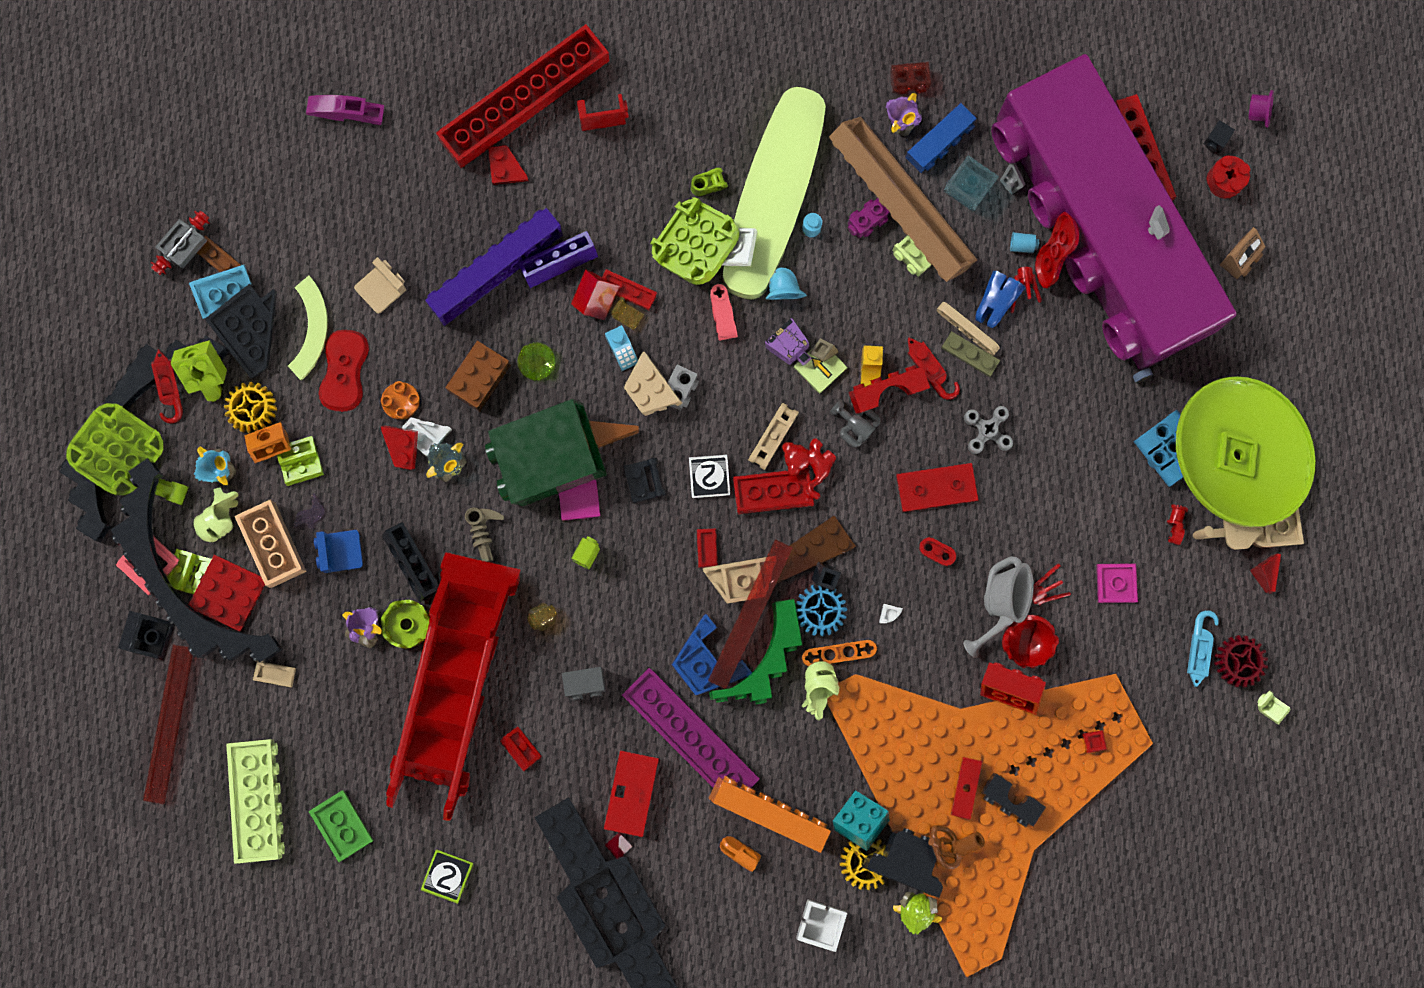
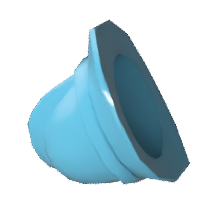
M777 268L769 281L770 293L766 299H798L807 296V294L800 290L796 276L791 270Z

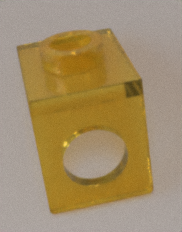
M623 297L620 298L612 310V317L632 330L636 329L644 316L643 313L626 304Z

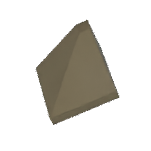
M821 338L810 351V355L824 362L838 353L837 348L833 344Z

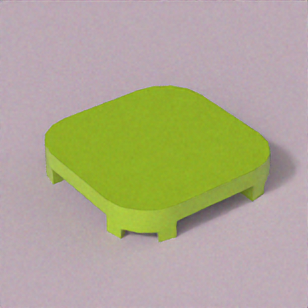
M693 197L691 200L683 203L679 201L674 206L677 211L658 239L653 238L650 244L652 245V257L663 268L689 283L699 285L710 281L715 276L735 247L740 231L738 225L728 214L725 215L704 204L700 199Z
M106 403L92 412L71 440L66 449V458L69 465L75 471L108 493L123 496L137 488L130 481L131 475L128 471L147 458L155 463L162 454L163 440L161 434L156 429L141 421L122 406L116 403Z

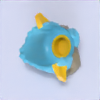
M201 446L198 447L197 452L200 457L196 461L195 478L199 481L212 483L219 481L223 485H228L227 480L230 481L236 474V469L230 461L228 452L222 451L220 448L207 451Z

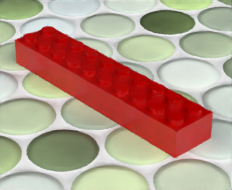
M585 24L437 131L438 140L458 166L463 168L485 152L488 147H492L609 62V52Z

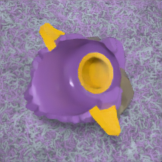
M912 93L909 98L900 97L887 102L886 108L892 123V133L896 132V134L901 136H908L913 128L921 122L922 113L916 103L917 94Z
M369 607L354 610L352 613L344 612L342 616L346 619L347 626L345 637L367 648H372L378 640L376 634L382 633L381 628L378 626V610Z

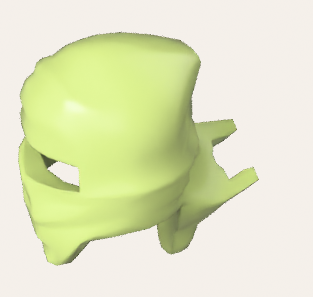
M221 488L214 489L215 496L212 505L194 519L196 534L202 540L215 542L233 529L229 508L237 507L238 501L235 500L238 497L237 492L233 491L226 494L222 492Z
M823 661L811 664L805 672V690L807 694L802 707L807 706L806 711L811 712L812 715L815 714L817 720L823 718V710L826 707L827 698L833 694L838 695L840 688L833 666Z

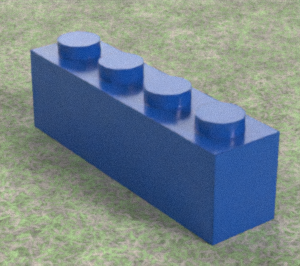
M960 103L907 152L906 159L920 173L925 169L929 171L935 165L934 161L938 157L942 159L948 153L947 149L951 145L955 147L962 140L961 136L964 133L969 134L975 128L974 123L977 118Z

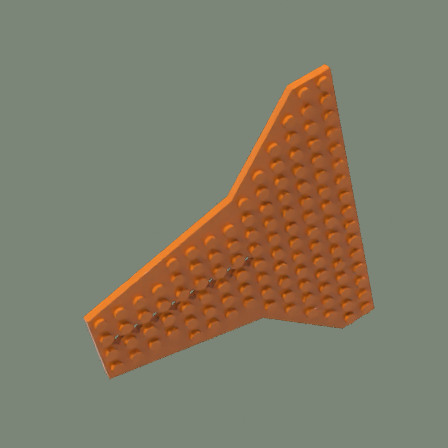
M857 674L839 682L838 695L833 694L827 698V705L878 805L888 810V825L892 832L902 831L903 828L914 831V836L920 838L923 835L931 838V828L935 825L950 828L959 840L975 832L981 833L984 837L985 845L962 856L960 865L955 869H947L936 860L932 876L939 878L943 886L940 898L924 893L928 897L937 899L938 913L936 914L942 917V920L938 923L965 977L1002 959L1034 850L1153 744L1116 674L1044 690V695L1036 715L997 701L960 709ZM1114 712L1122 716L1119 723L1112 720ZM1096 722L1104 723L1103 733L1107 750L1086 753L1084 740L1078 738L1079 731L1081 729L1087 733L1100 731L1095 729V726H1097ZM1065 738L1066 741H1070L1069 749L1061 747L1062 739ZM1046 747L1053 750L1051 758L1043 754L1046 752ZM1031 756V758L1036 759L1034 767L1026 764L1028 761L1027 757ZM962 757L982 761L971 820L950 815ZM1011 765L1019 768L1017 771L1018 775L1015 776L1009 773ZM993 773L1001 775L1002 778L1013 784L1008 792V798L1011 803L1019 804L1028 795L1046 806L1034 827L1029 825L1027 827L1022 826L1016 822L1017 817L1012 814L1010 817L1000 811L1001 807L996 803L991 805L983 799L984 795L980 792ZM965 784L963 786V790L967 792L969 790V786ZM937 831L938 839L945 837L952 840L947 833ZM942 842V849L945 852L950 851L951 853L952 845H945L944 842ZM942 856L948 863L955 862V859L952 857Z

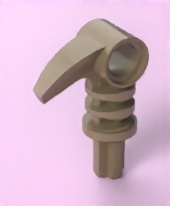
M470 508L465 513V519L472 526L470 533H474L472 539L476 540L473 543V547L478 548L482 561L492 562L493 556L489 546L492 543V539L487 538L489 533L485 532L487 528L486 521L488 519L504 520V516L490 509ZM473 513H479L480 515L479 520L476 522L470 521V516Z

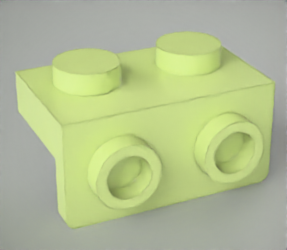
M908 235L899 244L897 243L892 250L896 259L903 261L907 265V270L913 275L916 274L917 277L931 266L926 260V256L921 250L916 248L914 241Z

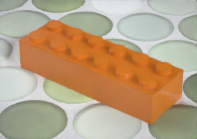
M724 776V778L718 777L709 796V799L714 804L813 850L822 852L831 832L826 827L827 824L824 821L815 817L811 820L805 812L798 809L792 811L789 805L779 800L777 803H774V799L762 792L757 795L753 788L742 784L740 787L737 785L738 782L728 776Z

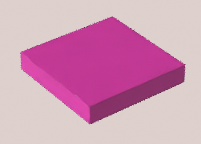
M596 480L559 493L562 521L600 517Z
M1097 564L1098 603L1138 602L1136 564Z

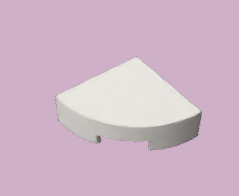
M883 604L879 623L894 621L901 614L903 608Z

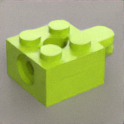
M210 340L175 350L171 366L188 394L201 390L207 401L218 400L222 392L220 384H223L225 381L227 369Z

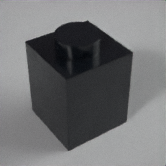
M1219 120L1203 144L1206 145L1209 151L1220 153L1235 129Z
M818 561L811 579L816 585L835 590L841 572L834 566Z

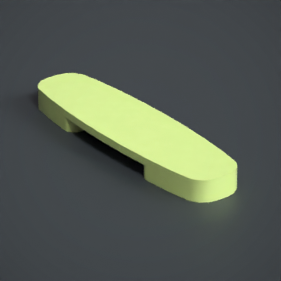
M794 87L782 95L752 162L734 219L738 228H755L757 230L751 266H724L723 270L724 286L729 293L735 296L752 300L759 298L766 292L770 278L780 264L796 223L817 155L826 108L824 99L812 90Z

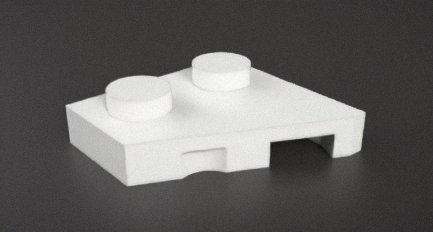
M410 418L402 427L403 429L418 431L417 449L427 457L452 431L448 426H441L416 418Z

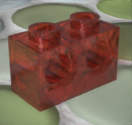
M929 62L892 65L890 70L892 93L897 92V94L903 95L907 94L908 91H916V93L926 92L931 85ZM921 76L924 80L918 81L915 77ZM904 78L906 82L901 83L897 79Z

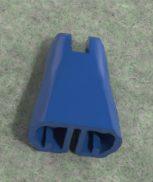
M993 271L982 301L977 309L975 320L982 323L989 313L991 316L987 326L993 329L1026 287L1013 278H1007L1006 275Z

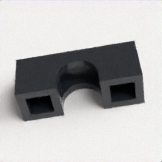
M993 773L980 792L984 795L983 799L991 805L994 803L1001 807L1000 811L1010 817L1012 814L1017 817L1016 822L1022 826L1027 827L1029 825L1034 827L1046 806L1028 795L1019 804L1011 803L1008 798V792L1013 784L998 774Z

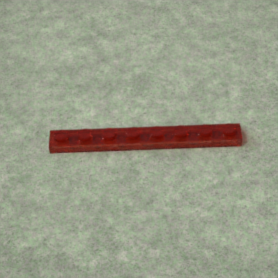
M776 539L774 540L708 679L709 682L724 689L727 688L793 547Z
M173 645L143 801L165 804L193 657L188 647Z

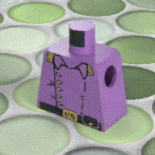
M792 318L765 341L766 348L789 365L796 359L803 366L811 360V357L805 352L809 348V342Z

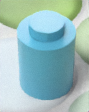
M810 213L805 216L802 231L806 236L816 237L820 233L822 226L821 217L816 213Z
M1012 233L1010 251L1033 254L1034 250H1038L1039 239H1036V235Z

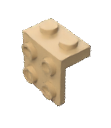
M377 257L372 262L375 268L359 281L354 289L376 313L380 314L406 291V288L403 285L405 282L398 273L394 275L390 271L392 267L386 260L382 262Z

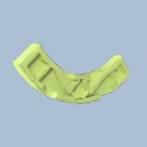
M310 276L306 277L295 287L306 307L308 329L302 349L288 365L301 381L315 367L321 352L324 350L328 333V315L325 302L319 288Z

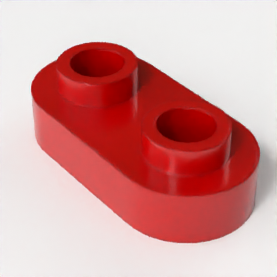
M925 538L919 544V551L923 556L942 566H950L956 560L955 551L934 538ZM927 544L932 546L931 551L925 549ZM944 553L949 555L948 560L942 558Z

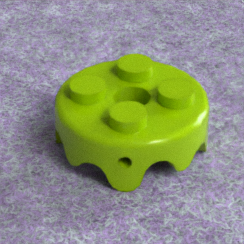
M413 600L394 601L381 617L382 635L389 643L396 647L404 649L414 648L425 641L430 616L421 604ZM405 619H410L412 622V626L408 630H404L401 626Z

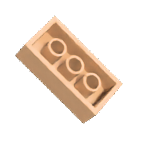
M268 500L235 516L265 586L273 588L306 572L275 502Z

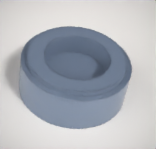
M1147 368L1136 373L1133 379L1138 384L1151 378L1153 373L1151 369Z

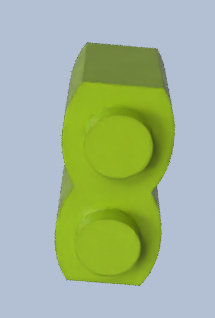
M588 536L586 539L582 538L571 558L573 562L590 570L600 551L598 541Z

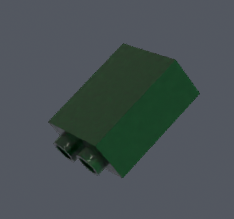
M570 399L488 431L491 442L485 444V450L491 464L499 465L503 478L497 480V488L505 502L510 500L511 504L525 506L607 475L584 404L577 400Z

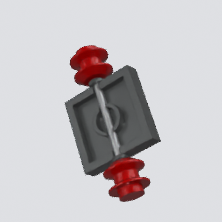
M194 211L196 216L194 218L189 217V221L192 224L190 226L179 219L155 246L164 254V257L156 255L158 259L156 263L150 262L153 264L151 268L159 275L164 273L166 275L165 269L172 268L169 262L171 260L183 269L207 242V239L197 232V229L204 231L203 225L205 223L210 224L207 221L209 217L202 211H199V213Z

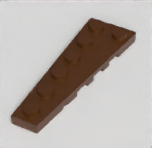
M832 516L776 554L777 560L768 588L816 566L818 561L823 563L856 547L835 516Z

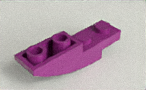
M314 95L308 97L306 115L343 122L344 119L381 125L384 105L366 102V98Z

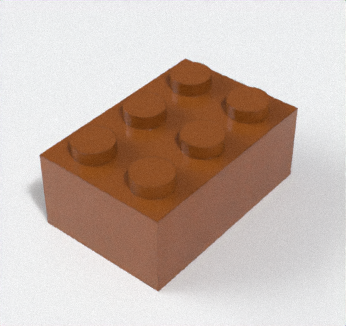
M476 341L445 388L450 394L480 412L511 364L506 358Z

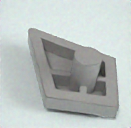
M1016 163L1009 164L1000 181L1005 186V189L1013 194L1021 189L1025 182Z
M1160 205L1155 207L1149 221L1151 227L1148 229L1151 235L1155 234L1157 240L1169 233V226L1163 208Z

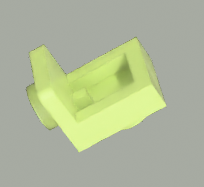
M1271 691L1261 695L1257 702L1259 711L1278 725L1290 711V707L1274 697Z

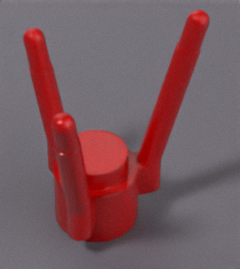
M1031 267L1019 268L1017 270L1018 275L1014 276V279L1026 286L1029 300L1031 299L1030 284H1032L1037 300L1041 303L1042 300L1033 269ZM1016 301L1011 305L1010 313H1014Z
M1060 564L1055 565L1033 584L1032 603L1034 605L1037 603L1041 605L1045 602L1071 595L1070 592L1044 598L1047 596L1046 592L1063 584L1062 580L1046 588L1038 587L1060 567Z

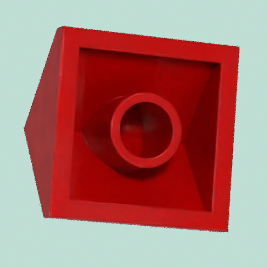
M585 270L571 305L583 315L605 320L620 285Z

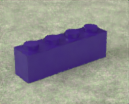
M585 231L518 264L529 287L532 288L598 257L588 232Z

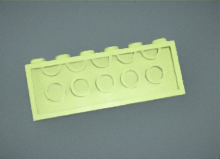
M274 739L227 744L234 864L276 860L282 858V854L285 853L284 842H281L283 823L280 822L279 814H282V804L278 802V794L281 793L280 783H277L279 764L276 763L275 755H278V745L274 743Z

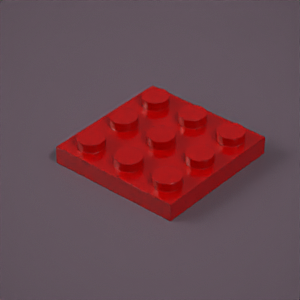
M214 555L189 605L195 611L241 632L265 583L261 576Z

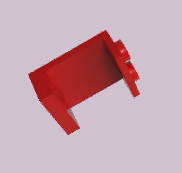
M618 94L620 109L587 114L585 101H577L582 131L625 125V118H629L627 101L622 100V94Z

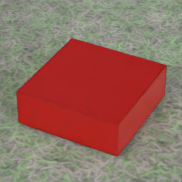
M1103 730L1082 734L1086 753L1107 750Z

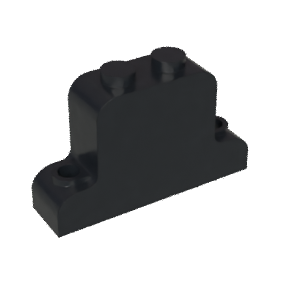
M903 828L902 831H893L889 836L883 856L874 853L865 858L862 868L933 897L940 898L943 886L939 878L932 876L937 859L932 846L928 843L929 837L921 835L919 838L914 836V831Z

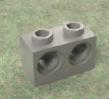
M676 365L668 383L675 393H679L682 396V404L679 406L674 404L671 407L681 411L683 407L687 408L691 399L689 394L691 390H696L699 380H697V373ZM686 376L690 379V382L682 384L679 381L680 378Z

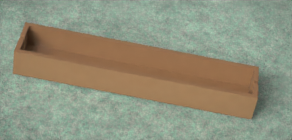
M862 117L842 122L829 136L833 141V145L841 151L845 160L854 167L857 175L863 178L869 190L875 193L879 198V202L888 209L891 217L901 225L903 232L910 236L916 248L923 252L926 260L935 267L942 279L947 282L963 274L977 261L976 257Z

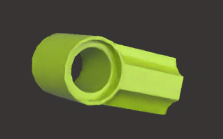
M160 478L155 495L182 505L189 487L173 481L171 483Z

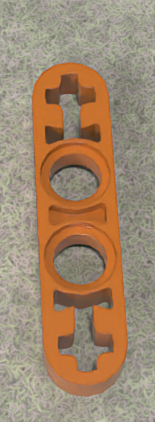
M863 640L813 648L803 653L802 662L808 667L815 662H819V658L814 659L813 663L805 660L809 652L815 656L819 655L817 652L821 650L822 661L829 664L872 657L876 653L877 647L873 641ZM868 643L870 647H873L870 654L862 651L860 652L861 656H857L858 650L855 645L859 644V648H864L865 644ZM850 646L853 648L854 655L852 657H846L843 654L845 647ZM828 649L833 650L835 653V658L831 661L826 660L824 657V652Z

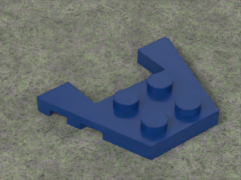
M707 614L703 615L671 664L695 695L748 677L752 673L743 660H740L725 672L707 649L702 639L717 628Z

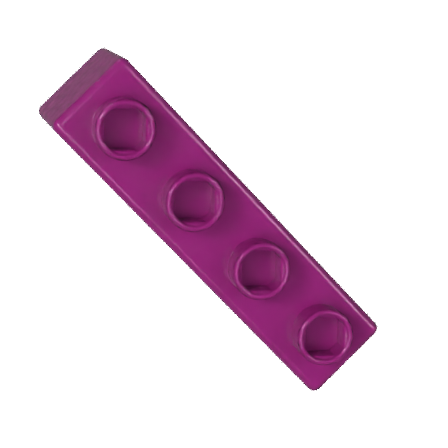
M1083 54L1007 94L998 113L997 122L992 125L991 132L998 152L1007 163L1021 162L1034 185L1028 191L1031 209L1043 227L1047 229L1053 228L1057 218L1063 212H1067L1075 219L1079 229V242L1076 249L1065 259V265L1072 282L1083 294L1095 292L1109 317L1102 324L1105 339L1119 359L1127 360L1132 357L1138 369H1147L1216 333L1236 317V310L1087 54ZM1160 205L1163 208L1169 226V233L1157 240L1155 234L1151 235L1148 229L1151 227L1149 221L1154 209Z

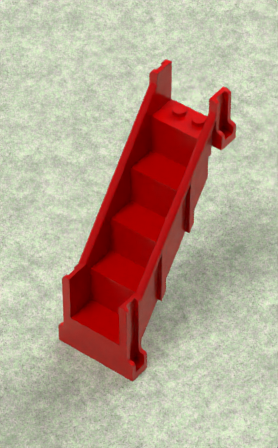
M445 552L441 562V581L429 610L431 617L397 756H393L390 764L391 780L386 792V805L393 808L404 776L434 782L437 785L443 784L450 786L443 809V820L450 821L458 798L465 796L469 787L470 773L462 770L484 701V696H481L499 639L495 635L508 597L516 594L521 570Z

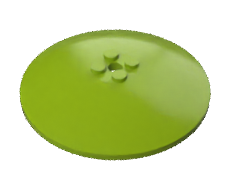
M1222 378L1198 390L1189 399L1180 415L1176 431V453L1180 470L1194 496L1210 512L1235 525L1264 527L1286 519L1302 505L1314 479L1315 451L1309 429L1303 417L1281 392L1264 382L1252 378ZM1235 451L1240 455V460L1235 458Z

